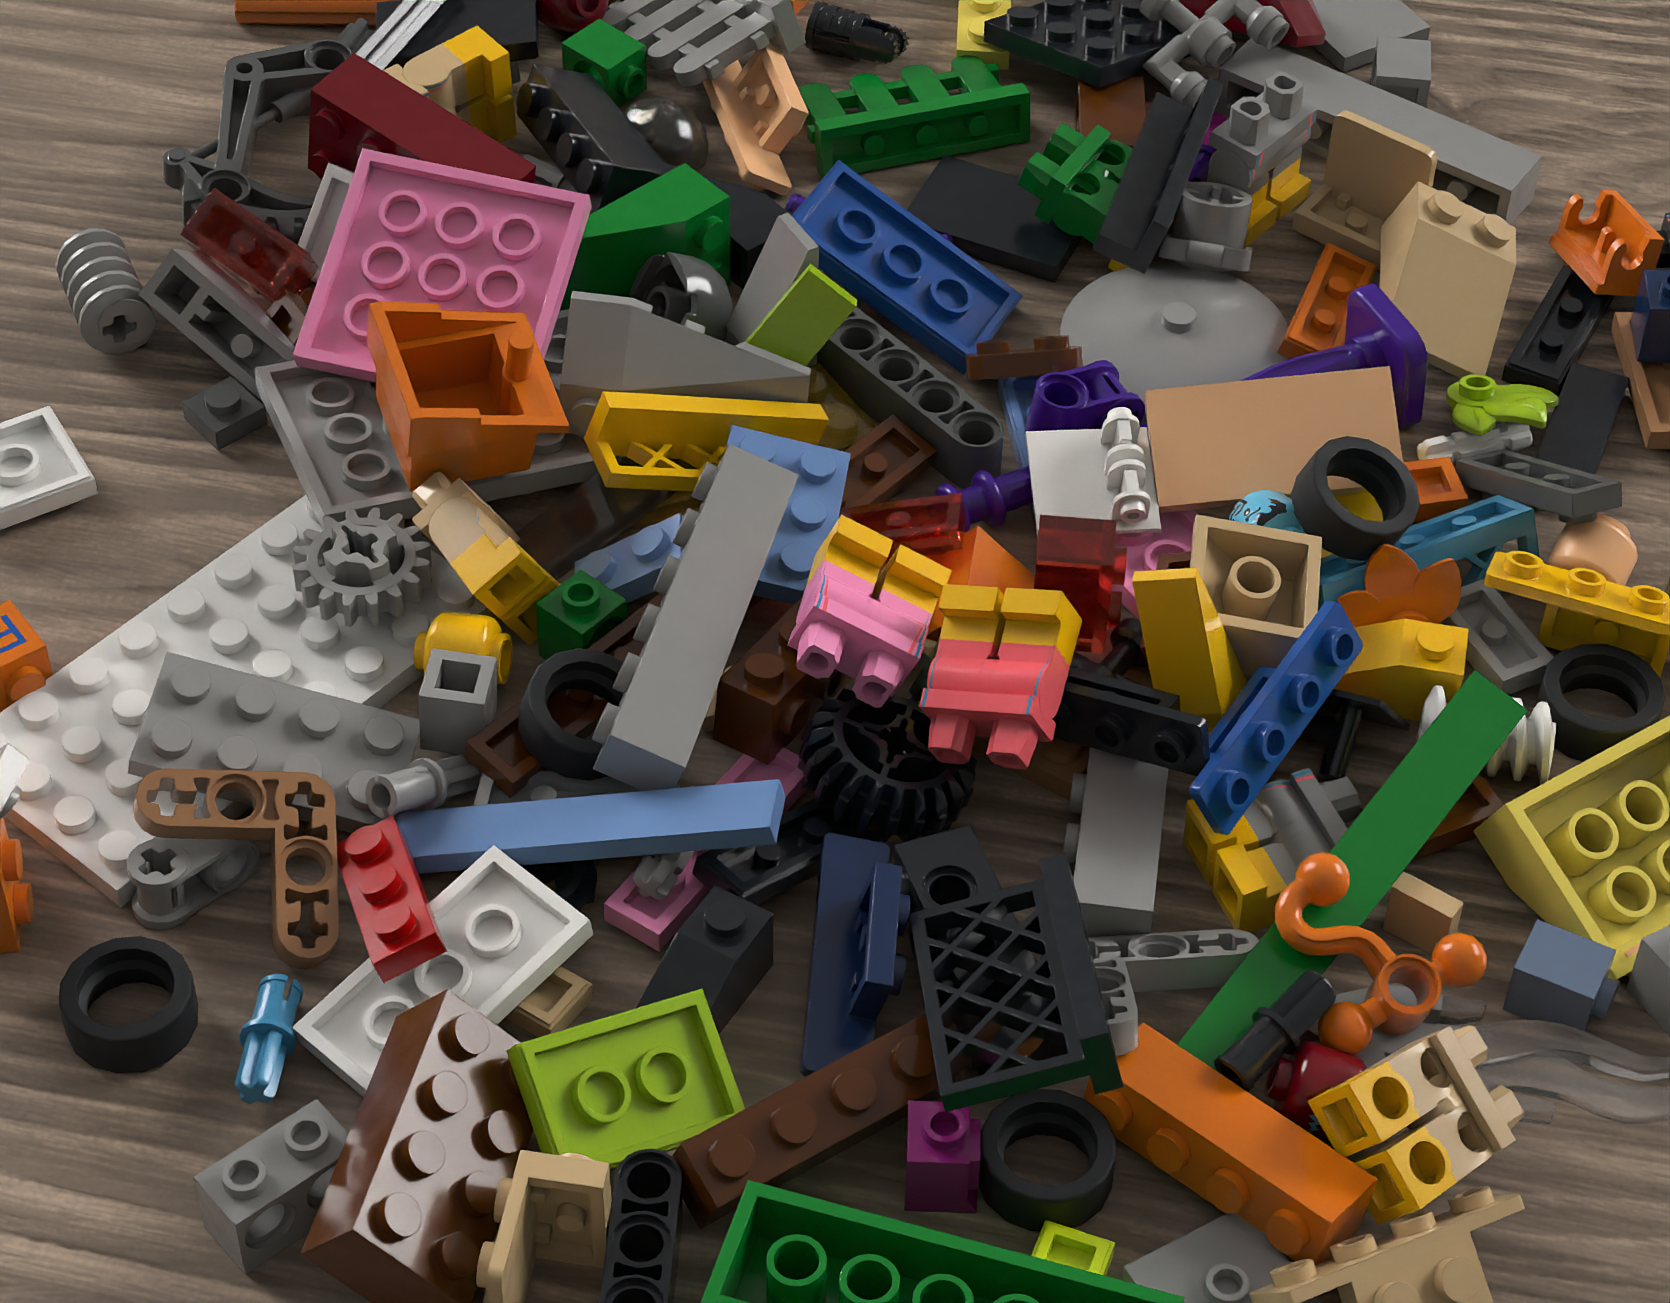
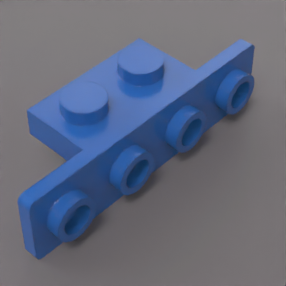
M1326 601L1277 668L1259 666L1209 734L1210 760L1191 784L1189 792L1215 833L1228 835L1361 652L1363 648L1362 640L1339 602Z

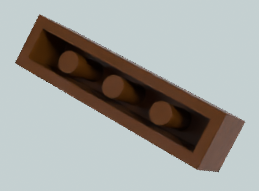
M925 1013L681 1143L672 1157L675 1158L681 1168L682 1198L699 1228L702 1229L735 1211L748 1180L777 1188L907 1117L908 1101L934 1102L940 1098V1091ZM961 1073L955 1077V1081L961 1076Z

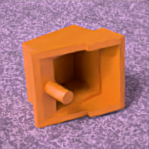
M385 301L369 303L367 344L376 367V398L410 492H414L428 478L439 471L453 483L458 478L467 482L530 470L538 433H569V423L526 313L441 310L439 303Z

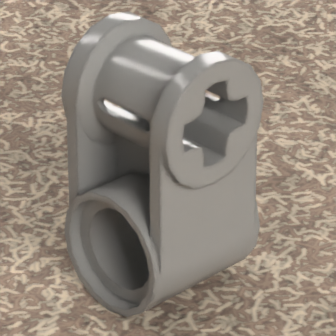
M202 807L196 809L195 818H203ZM154 837L149 841L139 844L130 852L127 859L128 877L137 886L132 897L134 917L147 928L157 930L171 929L182 924L191 915L217 898L238 889L251 877L259 863L260 852L258 847L251 840ZM146 862H148V867H149V874H148V875H147V869H146ZM172 894H174L175 907H173Z

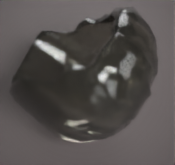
M660 96L635 101L625 109L623 114L664 163L676 167L686 163L696 172L705 166L709 152V141L706 128L696 117L694 110L684 106L678 100Z

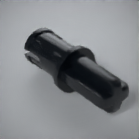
M1313 970L1305 971L1269 1008L1259 1007L1252 1015L1253 1024L1224 1054L1219 1055L1214 1060L1217 1072L1249 1092L1254 1087V1083L1284 1053L1294 1054L1299 1049V1037L1335 1002L1336 995L1330 981L1325 977H1321Z

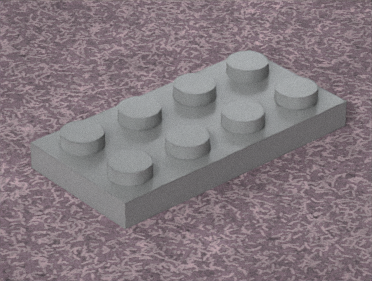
M167 652L129 759L128 774L144 778L155 770L166 768L285 771L316 774L326 780L333 790L336 801V829L353 833L361 827L374 825L386 819L376 816L370 810L365 795L366 785L372 777L382 774L388 775L407 769L408 765L412 762L420 735V724L417 718ZM197 790L199 793L206 794L204 790ZM228 790L217 796L218 798L253 807L250 798L241 791ZM296 794L292 805H288L297 808L299 819L309 821L313 809L317 808L308 805L307 795Z

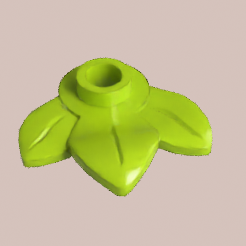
M1477 374L1462 377L1459 382L1453 383L1447 388L1446 401L1451 406V419L1453 423L1477 436L1490 432L1497 426V422L1520 423L1543 429L1547 425V408L1555 407L1559 403L1557 395L1547 389L1524 384L1497 385L1492 378Z

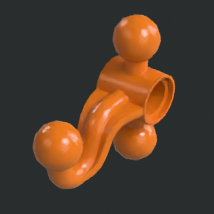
M1320 852L1306 857L1297 868L1295 873L1296 880L1292 881L1281 891L1275 904V924L1281 937L1293 949L1311 956L1351 953L1360 959L1372 978L1373 982L1367 990L1364 1002L1356 1004L1343 1001L1332 1004L1320 1016L1318 1021V1035L1322 1045L1353 1056L1362 1053L1370 1045L1373 1038V1029L1376 1027L1379 1030L1394 1035H1403L1414 1031L1438 1002L1443 986L1449 985L1462 988L1473 985L1483 977L1487 967V955L1483 944L1474 936L1460 932L1447 935L1437 942L1432 952V961L1429 962L1427 959L1416 954L1396 956L1379 936L1359 926L1341 925L1326 928H1313L1309 926L1302 917L1303 909L1308 904L1319 907L1334 905L1346 896L1350 887V874L1346 864L1333 854ZM1400 983L1407 986L1414 992L1417 1005L1404 1006L1398 1003L1391 996L1388 984Z

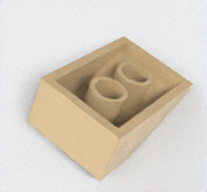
M1418 181L1381 226L1379 288L1421 336L1426 347L1429 364L1459 378L1474 374L1485 376L1516 268V228L1495 214H1486L1459 201L1457 197L1447 191H1438Z

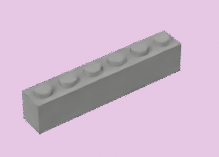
M1250 38L1220 68L1219 82L1224 84L1215 111L1230 117L1231 105L1242 97L1256 98L1263 93L1265 80L1276 71H1283L1304 83L1302 101L1317 108L1316 122L1311 126V136L1303 144L1302 148L1326 159L1328 157L1334 118L1340 112L1347 110L1431 147L1438 157L1432 188L1438 191H1447L1457 197L1459 201L1486 214H1495L1511 225L1533 200L1542 160L1541 155L1277 45L1272 49H1267L1262 44L1258 45Z
M732 444L728 445L718 466L706 462L691 496L702 501L698 512L687 508L672 542L683 548L679 559L668 555L653 588V591L664 595L659 607L648 603L633 639L643 643V648L639 656L628 652L612 689L624 693L620 704L617 707L607 703L592 736V740L603 744L593 767L594 770L642 791L675 788L688 763L798 479V474Z

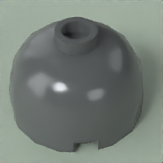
M666 252V256L654 254L649 257L636 275L629 298L652 305L651 313L684 326L687 319L706 327L704 334L725 342L727 324L734 309L724 278L706 261L692 256Z

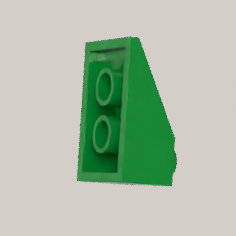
M684 163L590 214L560 310L570 308L572 291L629 297L636 275L647 259L654 254L666 256V252L692 256L706 261L724 278L727 287L731 285L730 196Z

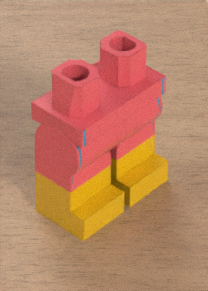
M943 584L938 608L943 613L944 620L937 653L928 671L927 688H923L919 704L921 710L931 720L928 749L942 763L964 765L970 760L975 736L990 737L986 755L994 764L1004 768L1026 770L1037 741H1053L1056 728L1053 718L1057 714L1061 703L1082 619L1063 591L1006 588L1005 594H1003L999 587Z

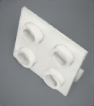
M1116 407L1111 409L1107 413V419L1102 424V429L1026 431L1025 437L1037 537L1161 532L1147 427H1140L1138 418L1132 415L1129 408Z

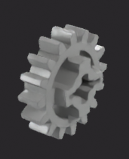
M373 507L365 518H358L355 510L351 508L346 509V520L337 522L335 519L325 516L322 518L324 531L319 532L306 529L303 532L305 546H295L293 550L295 565L292 568L296 591L302 592L303 604L306 608L320 606L321 619L325 621L331 619L337 613L344 614L345 626L352 627L357 621L358 616H367L372 626L379 625L380 613L388 611L397 618L404 616L403 602L420 604L422 601L421 587L431 586L432 561L430 544L428 541H422V532L416 525L405 528L404 516L400 513L395 514L386 521L381 519L380 508Z

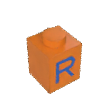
M11 600L0 604V712H2L21 697L46 686V680L53 675L46 644Z

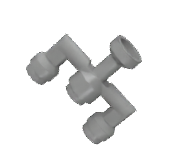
M1142 0L1140 12L1150 21L1165 18L1182 33L1175 36L1143 64V68L1170 91L1172 99L1193 108L1207 80L1196 71H1185L1177 63L1190 54L1202 66L1210 64L1214 69L1222 66L1231 57L1236 48V43L1231 39L1232 32L1223 25L1233 15L1246 25L1247 35L1258 45L1262 44L1267 49H1272L1284 38L1290 24L1284 20V15L1275 7L1262 6L1256 0H1218L1205 11L1204 16L1200 19L1183 6L1179 0Z

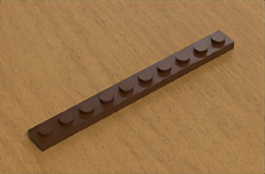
M892 414L844 451L851 453L839 517L842 514L860 523L931 467L937 450ZM659 593L587 650L602 651L624 662L628 652L639 656L644 644L633 639L636 629L648 603L659 607L664 595ZM752 595L746 612L760 602L763 597ZM569 688L551 693L546 706L552 719L564 731L581 739H586L595 731L608 702L589 691ZM522 699L466 742L464 757L480 772L492 779L494 784L509 798L524 788L529 779L537 772L547 769L526 749L518 730L519 706Z

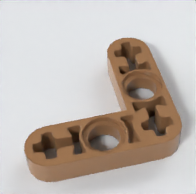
M166 768L155 770L146 775L138 785L133 804L135 821L148 834L161 838L270 840L272 941L275 952L284 963L293 968L305 970L317 967L325 962L333 951L339 933L336 801L333 790L327 781L316 774L285 771ZM197 790L206 791L202 806L203 818L194 817L197 804L193 803ZM158 791H169L172 802L179 803L175 807L173 816L161 815L159 805L151 803L156 800ZM224 791H241L250 798L254 810L245 819H228L217 809L215 799ZM296 794L307 795L308 805L317 808L313 809L309 819L307 835L295 837L299 828V813L297 808L288 805H292ZM296 855L311 856L322 867V879L316 884L308 886L295 883L286 873L285 864L287 860ZM313 903L309 912L310 929L312 933L322 934L323 936L317 937L313 947L308 949L302 947L300 937L289 934L295 932L299 923L301 905Z

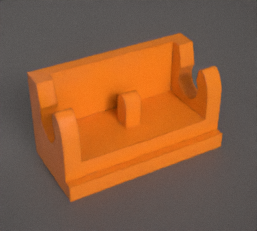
M1602 189L1594 203L1595 210L1593 214L1583 220L1579 219V213L1583 208V198L1579 194H1574L1565 205L1557 234H1551L1549 245L1594 294L1637 296L1643 270L1656 269L1664 239L1616 190Z

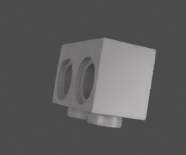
M318 1099L313 1100L194 1176L204 1227L244 1274L249 1273L308 1234L349 1135Z

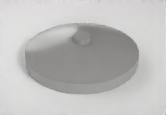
M1150 263L1145 274L1126 267L1098 278L1073 298L1064 313L1060 327V335H1069L1070 346H1082L1083 366L1099 360L1112 362L1119 372V382L1128 393L1137 394L1144 404L1145 390L1240 381L1270 366L1289 360L1277 353L1288 325L1279 309L1271 300L1250 284L1224 272L1190 268L1179 263ZM1146 409L1139 425L1147 423Z

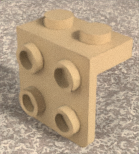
M1347 110L1340 112L1333 120L1324 182L1294 212L1292 229L1321 244L1331 243L1375 264L1378 267L1377 269L1380 270L1381 226L1418 181L1430 187L1433 186L1438 159L1436 152L1425 144Z
M520 1150L513 1179L502 1177L498 1185L494 1206V1221L501 1224L496 1242L485 1241L479 1255L476 1283L477 1287L486 1288L483 1303H525L536 1258L604 1268L612 1207L609 1163L594 1161L585 1155L577 1153L553 1155Z

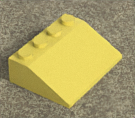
M1670 715L1506 803L1473 831L1508 887L1546 923L1616 950L1608 976L1615 980L1632 972L1637 952L1629 957H1626L1624 952L1638 945L1642 938L1670 925Z

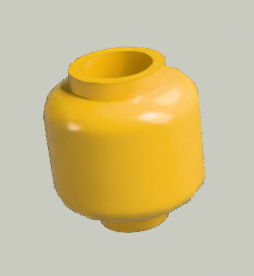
M442 612L433 619L427 632H419L416 637L413 652L414 666L416 670H423L424 675L433 648L497 657V685H504L509 678L513 659L512 639L508 633L502 632L499 622L490 616Z

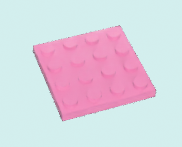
M362 148L293 352L296 365L376 383V367L367 344L369 303L381 301L439 303L441 310L526 313L542 357L545 359L592 207L590 196Z

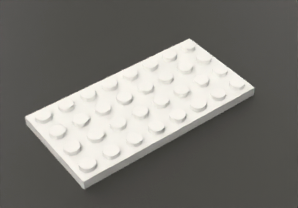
M307 495L303 496L46 680L45 686L21 697L0 712V748L10 743L30 759L16 784L22 789L21 795L13 808L4 817L119 907L124 906L132 899L137 889V886L128 877V856L139 844L156 837L142 830L135 821L133 804L138 785L143 780V777L128 774V766L166 653L179 654L380 709L424 675L423 670H416L414 666V644L418 633L427 632L435 617L442 612L487 615L494 619L498 618L471 593L446 559L430 549L432 561L431 586L421 587L422 601L420 604L403 602L404 616L397 618L388 611L380 613V623L372 626L367 616H358L357 621L352 627L345 626L344 614L337 613L334 617L325 621L321 619L320 606L306 608L303 604L302 592L296 591L292 568L295 565L294 547L305 546L303 532L306 529L323 531ZM164 790L158 791L156 800L151 802L159 805L161 815L173 816L176 805H179V803L172 802L171 793ZM197 792L193 803L197 804V808L203 806L205 794ZM218 797L215 799L219 812L232 820L237 819L252 807ZM146 862L147 875L149 874L148 862Z

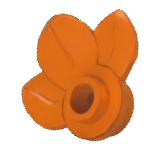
M1383 544L1372 553L1366 563L1363 576L1364 590L1344 593L1337 598V602L1343 607L1353 627L1399 619L1439 624L1448 618L1458 607L1461 596L1460 571L1452 558L1440 560L1419 571L1415 561L1406 552L1396 546Z

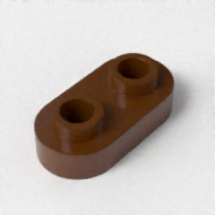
M1069 335L1034 338V348L1012 350L1011 339L976 342L977 353L965 355L967 379L971 380L1041 376L1047 373L1063 372L1083 367L1082 346H1070Z

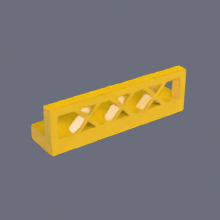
M602 391L584 440L606 488L694 491L706 462L715 466L719 465L726 450L731 425L818 445L829 419L821 404ZM615 456H626L643 467L619 466ZM667 458L682 459L697 469H684Z

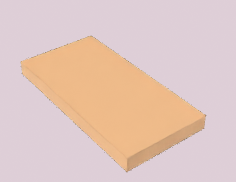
M1390 366L1145 390L1144 401L1159 513L1235 506L1238 501L1248 494L1260 490L1281 492L1292 499L1291 492L1296 477L1314 453L1329 440L1345 436L1369 439L1389 449L1403 462ZM1327 476L1328 486L1334 496L1369 493L1360 484L1348 478Z

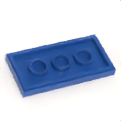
M840 160L834 164L792 215L796 222L819 246V268L964 375L966 373L965 355L977 353L976 342L991 340L1023 297V295Z

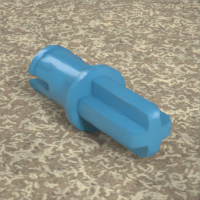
M271 974L261 979L257 989L258 996L252 1018L243 1025L240 1032V1043L244 1049L234 1085L240 1091V1099L248 1104H252L255 1101L268 1103L275 1097L284 1060L293 1053L296 1046V1034L293 1032L292 1027L298 1006L303 997V987L294 979L290 984L287 998H283L285 985L288 980V976L284 974Z

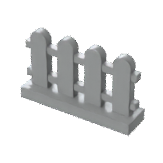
M617 0L607 7L608 11L602 19L609 25L646 45V52H648L653 68L659 71L673 68L679 84L684 87L695 86L709 77L713 80L725 73L723 70L725 67L754 49L762 50L770 45V43L788 54L806 43L790 0H624L623 2Z

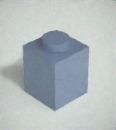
M1537 919L1514 966L1503 1010L1582 1041L1592 1017L1595 1016L1605 1020L1616 996L1620 981L1608 977L1616 950Z

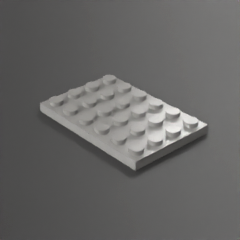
M569 309L559 311L544 359L559 399ZM295 360L255 368L256 389L322 530L323 517L329 516L337 522L346 520V509L353 508L358 518H365L373 507L380 508L381 519L386 521L397 513L402 514L404 519L413 518L422 510L412 497L413 492H410L376 398L375 382L300 367L296 365ZM538 433L530 470L467 481L465 483L484 502L575 483L589 482L599 479L601 476L585 443V435ZM615 456L619 466L643 467L626 456ZM667 458L670 461L676 463V459Z

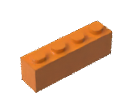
M1144 1022L1138 1026V1046L1129 1053L1117 1056L1124 1087L1095 1094L1091 1078L1089 1077L1084 1099L1106 1117L1115 1138L1213 1204L1220 1211L1226 1214L1235 1213L1266 1234L1269 1242L1278 1251L1284 1253L1292 1260L1313 1259L1315 1265L1323 1263L1332 1256L1331 1246L1350 1239L1360 1229L1378 1181L1376 1177Z

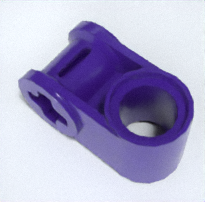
M1099 360L1087 366L1063 372L1047 373L1041 376L1036 382L1025 425V433L1026 431L1102 429V424L1107 419V413L1116 407L1129 408L1132 415L1136 416L1140 423L1145 414V404L1137 394L1128 393L1119 382V372L1112 362Z

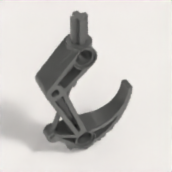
M359 18L355 24L350 22L336 40L321 39L239 55L227 61L224 70L218 139L192 153L185 148H174L167 151L163 156V180L168 186L179 189L182 194V221L184 226L191 225L199 235L210 240L212 247L221 249L240 247L244 248V252L265 251L266 248L282 250L298 245L315 198L284 194L248 178L258 130L273 120L281 123L290 117L310 115L311 89L355 53L374 31L368 29V21ZM217 152L216 163L205 160V158Z

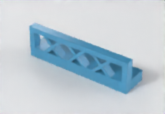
M1500 495L1410 526L1394 545L1406 552L1415 561L1419 571L1443 559L1452 558L1454 561L1462 558L1465 559L1472 566L1461 587L1484 579L1495 552L1500 551L1504 543L1517 539L1518 551L1528 552L1540 558L1534 508ZM1334 554L1321 558L1318 611L1326 601L1337 602V598L1344 593L1364 590L1363 576L1368 560L1344 559Z

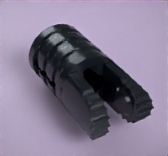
M820 1L815 3L810 13L805 32L806 48L818 49L827 54L833 53L835 56L847 57L853 61H859L861 58L872 62L891 63L897 55L900 56L902 52L907 50L906 46L909 45L907 41L909 37L906 36V32L902 31V28L898 29L896 26L892 27L888 23L872 20L869 14L856 13L854 10L842 9L835 5L830 6Z

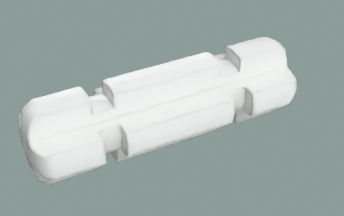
M1502 422L1482 436L1462 430L1451 433V436L1445 437L1442 435L1426 439L1417 446V456L1419 460L1449 456L1455 467V460L1502 449L1512 452L1521 451L1532 444V433L1529 430V425Z

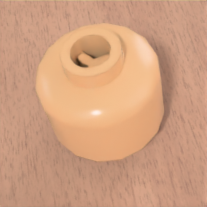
M1596 514L1597 518L1592 522L1566 523L1545 564L1566 570L1573 568L1590 569L1602 574L1606 581L1625 586L1638 559L1636 545L1632 541L1626 526L1618 520L1602 514Z

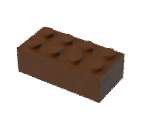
M449 989L396 1016L300 1254L371 1303H471L477 1288V1266L482 1245L485 1241H494L500 1224L494 1221V1206L499 1182L502 1177L513 1179L520 1150L527 1149L533 1133V1127L506 1050L521 1042Z

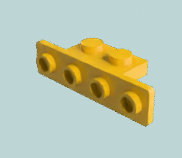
M1524 551L1495 552L1486 572L1484 585L1547 603L1537 637L1543 646L1563 651L1581 644H1608L1634 653L1648 662L1657 675L1661 677L1670 647V598L1667 593L1647 585H1637L1631 588L1606 581L1602 574L1586 568L1566 570L1544 564L1543 560L1538 556Z

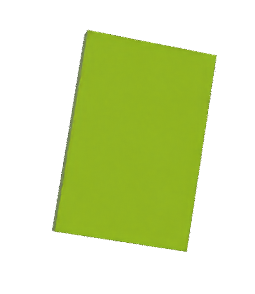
M702 989L518 1043L506 1050L541 1153L553 1155L564 1153L582 1154L594 1161L609 1163L610 1171L617 1169L619 1164L629 1154L644 1149H656L664 1152L675 1150L681 1143L745 1110Z

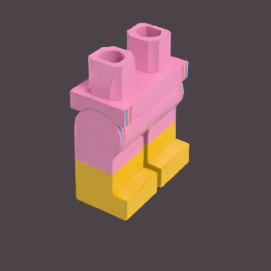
M841 514L814 556L797 614L796 626L791 632L787 646L798 650L797 669L817 679L829 678L834 669L856 679L852 690L855 692L857 699L875 708L883 706L889 696H894L920 660L924 648L923 644L929 631L928 626L938 598L942 593L943 584L948 583L952 570L900 544L878 576L880 568L889 556L893 540Z

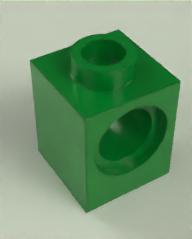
M596 20L561 43L563 69L591 74L618 108L647 89L646 45L603 20Z
M578 570L536 603L539 656L547 660L555 653L577 648L588 649L627 619V600L583 570Z

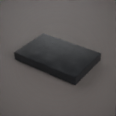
M402 0L377 2L376 29ZM447 0L387 68L395 64H399L404 68L405 64L412 58L477 25L509 52L510 61L536 59L539 57L537 0Z
M946 155L942 157L907 208V211L937 233L952 235L953 244L967 255L1052 282L1057 280L1083 238L1082 236H1074L1063 232L1053 220L1047 224L1034 216L1041 199L1018 185L1020 177Z

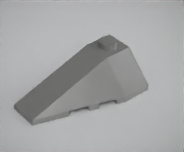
M572 291L559 399L569 423V433L586 434L602 391L808 403L811 368L746 342L734 346L704 334L705 326L688 319L684 326L651 313L652 305L634 298Z

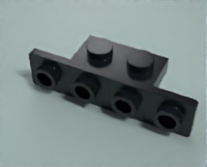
M1070 667L1057 714L1053 718L1056 723L1054 738L1186 774L1199 775L1210 760L1207 721L1203 717L1181 712L1179 695Z

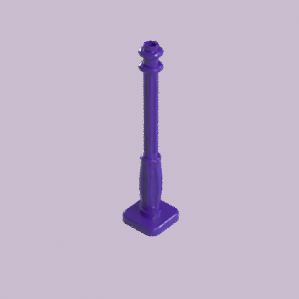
M1371 283L1356 288L1349 294L1345 343L1343 346L1292 358L1270 366L1240 381L1390 366L1398 429H1404L1419 423L1422 418L1428 356L1425 344L1417 330L1376 284ZM1146 423V424H1143V425H1140V427H1147V432H1148L1147 423ZM1029 466L995 478L989 472L979 470L972 476L971 486L959 491L951 484H941L936 490L935 499L927 503L928 516L935 532L939 536L949 534L952 539H955L969 531L970 525L984 521L989 527L1000 528L1005 523L1006 512L1033 503Z

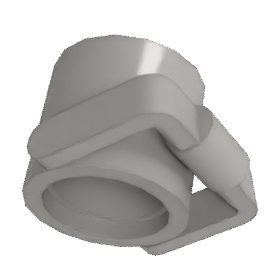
M1187 183L1175 212L1172 233L1165 235L1160 244L1158 256L1173 259L1184 266L1204 271L1225 272L1238 270L1248 272L1253 247L1244 245L1253 202L1251 195L1233 186L1220 183Z

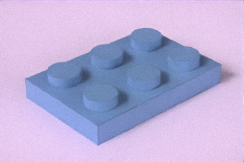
M731 425L726 449L729 444H732L799 475L753 592L755 596L795 605L803 597L816 552L839 518L851 453Z

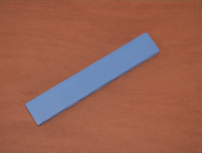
M780 779L399 812L396 814L395 820L405 836L418 874L467 870L493 845L519 865L773 845L777 841L786 796Z

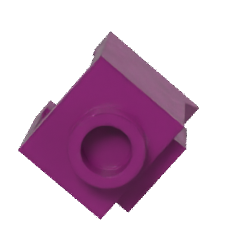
M908 1101L904 1211L977 1214L981 1119L970 1118V1106L945 1112L942 1102Z

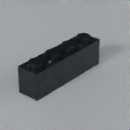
M537 64L532 65L527 82L523 83L518 91L516 114L578 193L590 196L593 213L670 171L591 74Z

